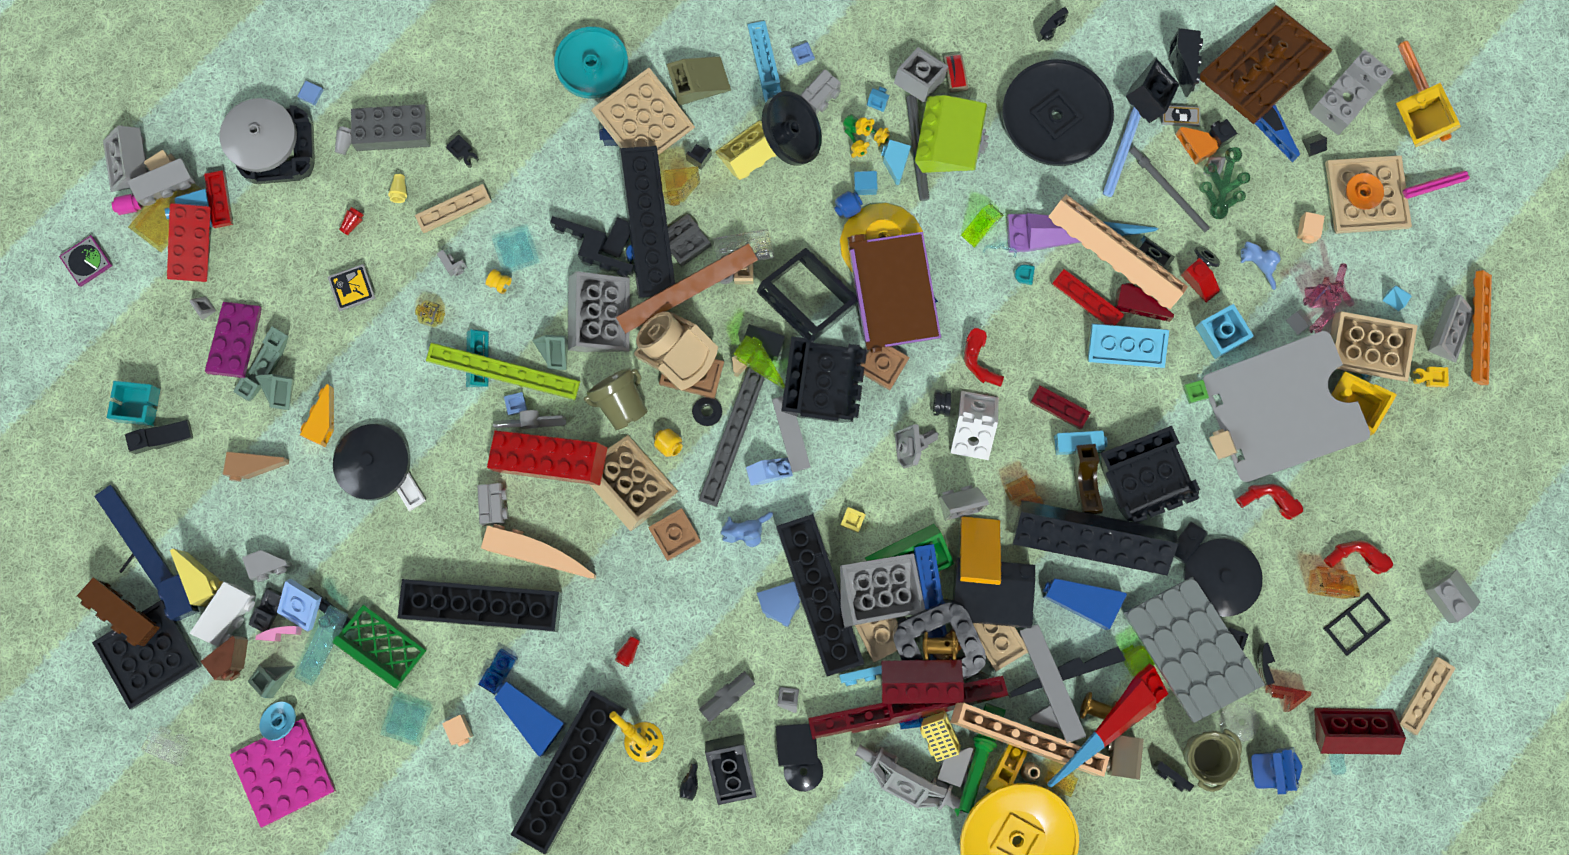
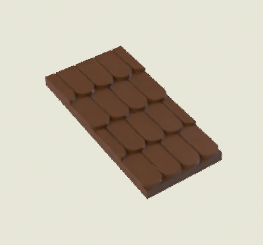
M1275 5L1200 73V81L1205 83L1207 87L1230 106H1233L1241 115L1248 118L1247 120L1252 124H1255L1285 97L1289 91L1309 75L1313 69L1324 61L1332 52V49Z

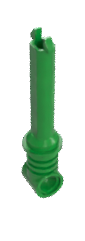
M986 703L983 709L1003 718L1006 709ZM980 733L973 737L976 749L959 807L954 809L957 817L960 811L969 814L974 807L989 753L994 748H997L996 739Z

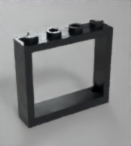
M804 248L765 278L756 291L809 344L813 343L848 314L858 302L854 292L848 289L807 248ZM800 262L844 304L818 326L773 284Z

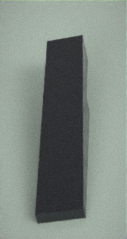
M1116 646L1084 663L1080 657H1076L1057 667L1064 681L1126 661L1119 646ZM1039 677L1008 692L1009 698L1043 688Z

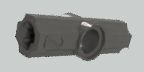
M744 671L730 684L727 683L717 691L713 698L699 708L700 712L709 722L713 721L721 712L729 709L744 693L755 685L754 681Z

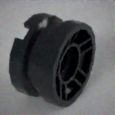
M935 389L933 412L936 413H933V416H939L940 414L944 415V417H949L951 390L941 392L940 389Z

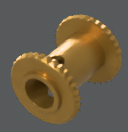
M925 632L923 638V654L925 659L928 660L929 654H953V660H956L958 654L956 632H953V638H929L928 632Z
M1088 692L1081 704L1080 717L1083 719L1086 714L1104 720L1117 701H1114L1112 706L1091 699L1092 692Z

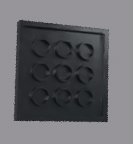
M163 600L142 611L160 627L145 646H133L126 641L127 636L125 634H118L114 630L92 642L129 710L135 709L202 667L177 622L170 620L165 615Z

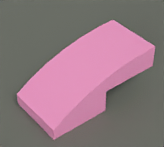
M284 626L269 629L256 635L255 640L281 642V634L301 635L302 628L299 626Z

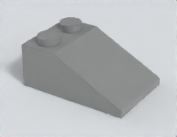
M972 485L962 487L961 491L955 493L954 490L943 492V496L939 498L945 521L982 512L989 505L987 498L978 487L973 488Z

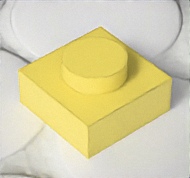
M848 507L840 526L858 533L866 514Z

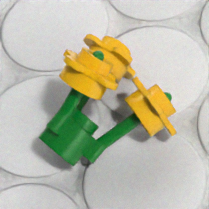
M853 114L848 115L843 122V126L846 128L844 132L854 143L851 146L853 152L851 157L864 156L870 145L869 142L864 143L863 140L857 141L852 133L864 134L865 136L873 133L875 135L874 141L880 147L882 143L886 144L889 141L890 132L888 128L883 129L881 127L876 131L872 126L874 125V119H867L865 117L858 119Z

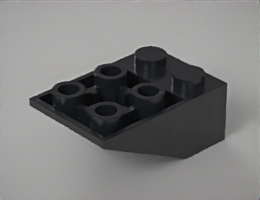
M1179 28L1170 43L1169 62L1184 96L1188 97L1191 91H1194L1195 85L1199 84L1200 81L1198 67L1201 65L1202 56L1199 55V51L1203 46V38H1201V31Z

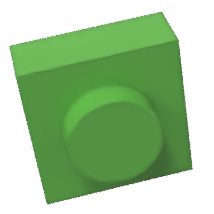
M1203 380L1183 386L1189 404L1209 398Z

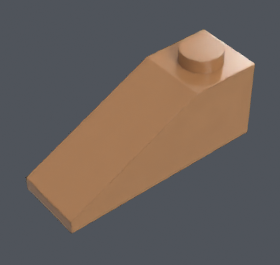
M226 452L223 475L229 477L230 481L241 482V479H250L288 465L289 460L284 457Z

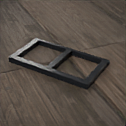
M1366 593L1326 625L1323 630L1328 633L1345 656H1348L1391 620L1370 593ZM1366 599L1371 602L1385 619L1369 633L1364 630L1350 613ZM1346 615L1364 636L1348 650L1345 649L1330 630L1333 625Z

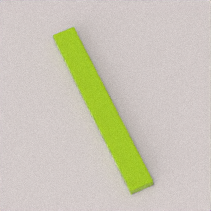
M435 343L430 344L426 357V362L572 400H576L580 385L578 380Z

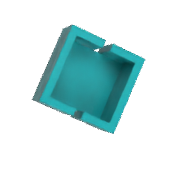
M113 381L110 398L122 402V405L109 401L106 418L116 423L154 427L157 412L154 406H158L161 389L150 384Z

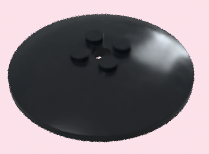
M1051 59L1027 67L1013 79L1003 100L1002 118L1008 137L1025 156L1045 165L1068 166L1090 158L1104 145L1113 126L1114 106L1109 90L1093 71L1073 61ZM1052 113H1060L1061 119H1054L1052 117Z

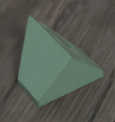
M544 335L532 340L546 361L547 369L567 370L568 340L565 336Z
M275 374L255 376L269 402V407L289 410L294 386L293 377Z
M259 665L248 680V683L261 697L273 698L295 666L262 667Z

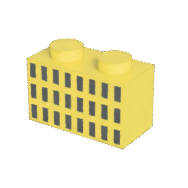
M946 712L923 718L920 731L923 738H926L929 743L928 749L931 756L934 755L938 762L959 755L961 745Z

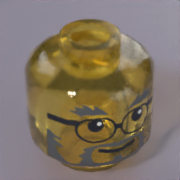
M425 300L421 305H417L415 315H417L419 323L436 327L438 324H442L445 311L441 304Z

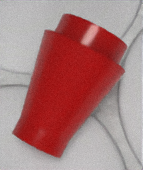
M353 207L349 210L347 209L339 230L349 236L363 221L364 214Z
M630 636L628 641L615 654V661L625 667L633 664L640 641Z

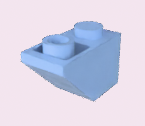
M788 458L761 460L746 467L751 486L766 484L793 476Z

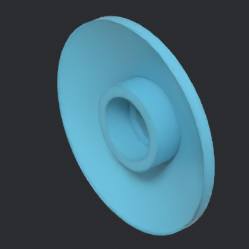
M277 702L266 709L259 725L260 732L264 738L271 741L279 740L291 731L296 719L293 706L287 702Z

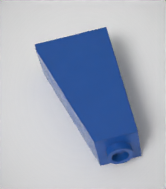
M1053 579L1051 582L1047 581L1043 588V592H1045L1043 598L1105 630L1111 628L1127 595L1120 591L1060 579Z
M510 682L501 683L495 691L497 695L494 699L534 752L540 757L543 756L566 723Z

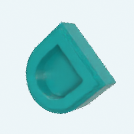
M1018 266L1014 273L1015 279L1021 284L1032 285L1035 266Z

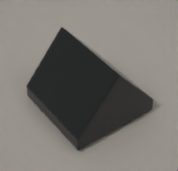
M1321 134L1302 140L1309 157L1327 151V137Z

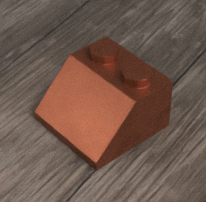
M232 636L200 661L214 680L233 681L241 675L240 671L244 669L248 639L246 637Z

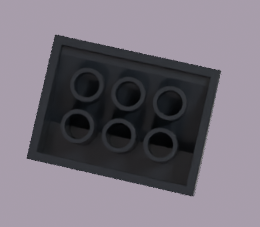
M957 557L954 567L953 600L964 605L972 623L1032 628L1035 565L1001 562L1000 585L960 581V558Z

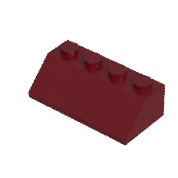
M881 660L882 704L964 703L962 660Z
M1314 708L1316 743L1320 754L1401 755L1406 736L1394 709Z

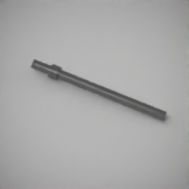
M1134 146L1129 152L1139 161L1138 164L1141 168H1145L1204 233L1210 229L1207 223L1150 163L1151 160L1147 156L1144 157Z

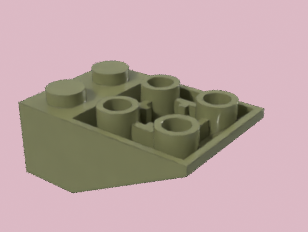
M721 57L689 58L666 64L678 106L731 91Z

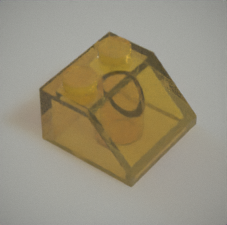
M698 166L661 171L665 204L677 206L688 198L700 183Z

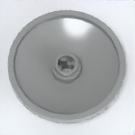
M263 98L246 100L236 105L226 115L220 128V144L225 155L236 166L252 172L271 170L282 164L292 153L297 139L296 125L288 111L277 102Z

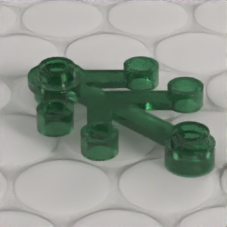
M1231 147L1226 150L1225 158L1227 162L1222 179L1214 163H1208L1204 166L1205 174L1211 176L1219 191L1217 198L1212 191V184L1210 182H1202L1199 185V190L1206 194L1211 203L1210 215L1214 219H1223L1228 214L1231 206L1237 202L1244 201L1246 198L1245 192L1240 190L1235 191L1233 197L1226 200L1229 192L1244 183H1248L1251 178L1249 173L1241 172L1235 180L1230 182L1234 164L1242 158V151L1238 147ZM1231 152L1234 154L1233 158L1230 157ZM1209 166L1212 167V171H1211V172H1209V170H1208ZM1243 175L1246 177L1245 181L1242 180ZM1205 184L1208 186L1207 190L1204 189ZM1238 193L1241 194L1240 200L1237 197ZM1217 207L1220 208V213H1217Z

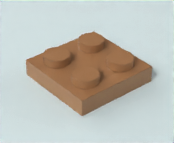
M891 346L884 347L882 352L871 353L869 351L866 356V363L861 364V366L865 367V377L890 391L910 357Z
M682 508L648 527L667 561L701 543Z

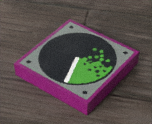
M91 235L59 256L80 287L113 266Z

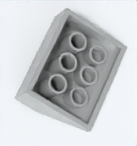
M578 271L568 277V351L629 352V332L625 334L616 316L630 309V278Z
M914 554L840 566L841 611L844 627L910 616L925 610Z

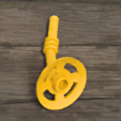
M615 711L610 713L609 717L625 734V750L632 759L638 762H649L659 756L663 749L664 739L662 732L657 726L649 722H640L632 725ZM638 728H641V733L637 732ZM648 728L652 729L657 734L658 739H655L654 735L650 731H647ZM646 734L650 735L652 740H649ZM635 744L642 748L641 751L636 748ZM630 745H632L633 749H634L637 753H639L640 756L635 755V754L631 751ZM653 745L658 746L657 750L651 756L647 757L646 752L649 751L653 747Z

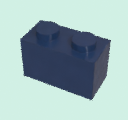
M179 575L157 583L159 587L158 595L165 604L164 612L167 618L179 621L200 612L197 605L190 604Z

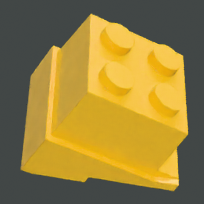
M1441 82L1396 103L1415 147L1425 145L1461 127Z
M1346 371L1331 393L1335 399L1341 402L1353 403L1358 401L1370 430V436L1375 434L1397 394L1383 387L1371 384Z

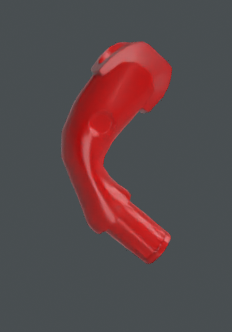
M974 328L966 339L964 349L966 367L980 382H987L1001 387L1004 376L988 371L989 369L978 364V355L981 347L984 348L987 335L984 330Z
M1277 484L1252 485L1248 488V491L1236 499L1238 505L1244 508L1255 499L1259 500L1265 495H1270L1279 506L1280 514L1287 520H1291L1303 512V506L1299 500L1294 499L1285 488Z
M1362 540L1338 544L1335 546V550L1324 559V562L1330 568H1333L1343 558H1347L1353 552H1358L1369 564V569L1375 574L1386 573L1393 567V562L1386 553H1382L1371 543Z

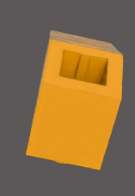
M328 384L320 390L316 405L314 404L311 407L310 416L300 429V436L323 447H326L334 432V388Z

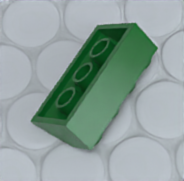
M934 523L865 557L866 561L914 554V547L934 544L938 572L954 564L943 535Z

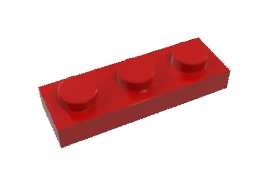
M221 170L204 174L212 227L220 228L233 225L225 172Z

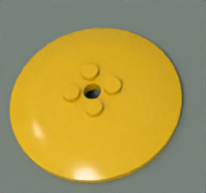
M1029 783L1005 785L985 795L969 812L960 835V855H1077L1079 850L1078 827L1069 807L1052 791ZM1015 836H1021L1022 840L1019 844H1012Z

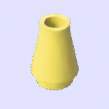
M402 174L394 175L388 193L390 201L394 203H403L407 198L405 176Z

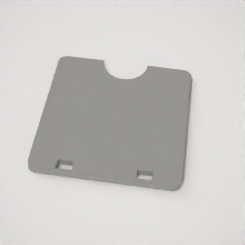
M1326 331L1318 332L1204 376L1203 381L1220 429L1230 431L1236 449H1241L1245 460L1240 462L1236 454L1231 455L1239 478L1242 481H1253L1361 443L1370 437V430L1358 401L1353 403L1341 402L1335 399L1329 392L1328 380L1334 370L1343 365L1330 333ZM1220 394L1223 404L1217 407L1213 395Z

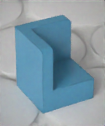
M877 171L855 172L854 192L857 195H877Z

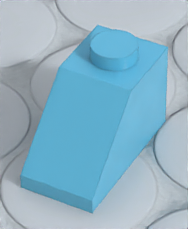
M889 140L888 146L884 145L881 156H884L883 163L896 185H899L911 146Z

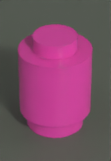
M133 193L114 197L111 203L113 211L117 212L118 215L138 212L139 209H143V206L136 201Z

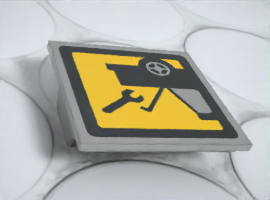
M364 264L328 277L339 311L376 299Z

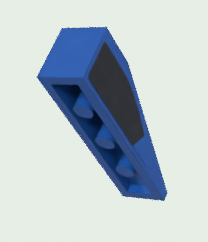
M1274 105L1255 125L1293 163L1300 156V152L1276 105Z

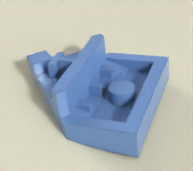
M787 583L757 593L763 614L767 618L782 623L783 626L789 627L792 617L800 607V599L795 583Z

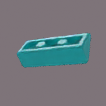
M472 329L467 331L466 352L483 356L484 349V356L489 357V331ZM466 372V387H488V378L484 377L483 382V376Z

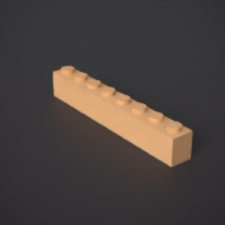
M1067 194L1049 215V218L1056 226H1061L1067 231L1069 236L1078 239L1085 248L1095 252L1098 258L1111 264L1115 271L1121 272L1131 283L1141 287L1144 293L1157 299L1161 306L1171 309L1186 291L1187 285Z
M956 703L950 723L1064 765L1081 748L1079 745L1066 743L1065 740L965 703ZM1096 753L1080 765L1077 770L1094 776L1104 777L1110 757Z

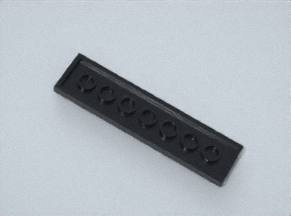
M657 146L620 148L619 157L638 299L650 298L675 284Z

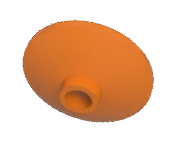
M1360 173L1348 181L1346 196L1353 206L1369 210L1378 206L1383 200L1384 187L1381 181L1374 175ZM1360 191H1363L1365 196L1361 195Z

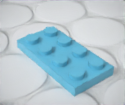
M1092 323L1088 362L1165 368L1169 330Z

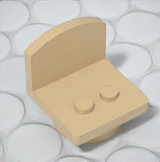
M661 312L651 317L640 329L636 338L638 349L634 352V355L642 362L659 370L682 391L693 386L707 373L715 360L718 346L696 324L672 312Z

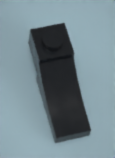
M183 420L159 427L135 430L126 433L125 438L128 451L136 455L193 439L189 420Z

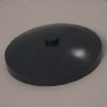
M782 91L771 96L765 103L762 111V128L768 145L776 156L787 164L801 166L813 161L817 157L822 144L821 127L813 108L803 97L791 91Z
M367 424L350 431L339 442L333 457V472L339 486L349 495L365 501L380 500L396 492L404 483L410 469V452L404 439L391 428L379 424Z
M1214 539L1199 545L1184 566L1183 581L1193 577L1220 617H1230L1245 612L1256 602L1260 595L1263 583L1260 564L1255 555L1246 546L1234 540Z

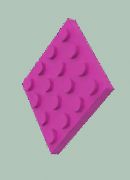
M305 719L295 722L291 731L279 740L271 741L262 738L230 754L260 828L336 791Z

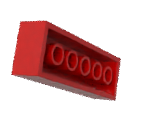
M494 430L487 468L505 474L600 486L608 448L597 442Z

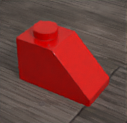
M1200 258L1181 274L1183 279L1206 303L1220 292L1213 271Z

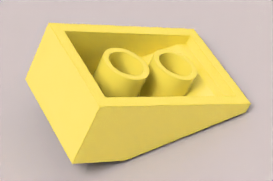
M174 548L171 549L172 558L190 604L202 607L208 606L223 584V581H220L188 552Z

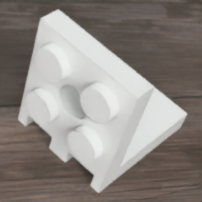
M961 391L958 421L951 446L952 454L989 460L998 425L999 397ZM974 436L977 437L978 440L972 442L968 438Z

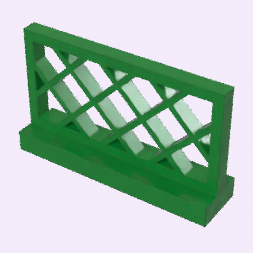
M364 605L361 606L341 633L332 641L335 646L396 690L399 689L402 682L426 653L425 649ZM365 611L371 616V623L360 625L359 617ZM383 624L386 626L387 635L375 636V625ZM372 626L373 637L361 639L360 628ZM349 629H358L359 639L349 640L344 636ZM390 637H401L403 646L391 648ZM388 638L389 648L377 650L376 639ZM373 640L375 651L365 652L362 649V641ZM415 647L420 651L416 658L407 660V648ZM403 649L405 660L393 662L392 651ZM389 651L390 662H379L378 653ZM405 663L406 671L400 677L394 673L393 665Z

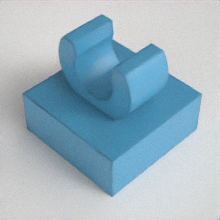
M881 86L879 90L873 88L870 92L867 106L884 112L890 96L886 94L887 89Z

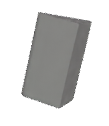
M1457 294L1446 302L1428 349L1429 352L1455 363L1474 314L1473 309L1462 295Z

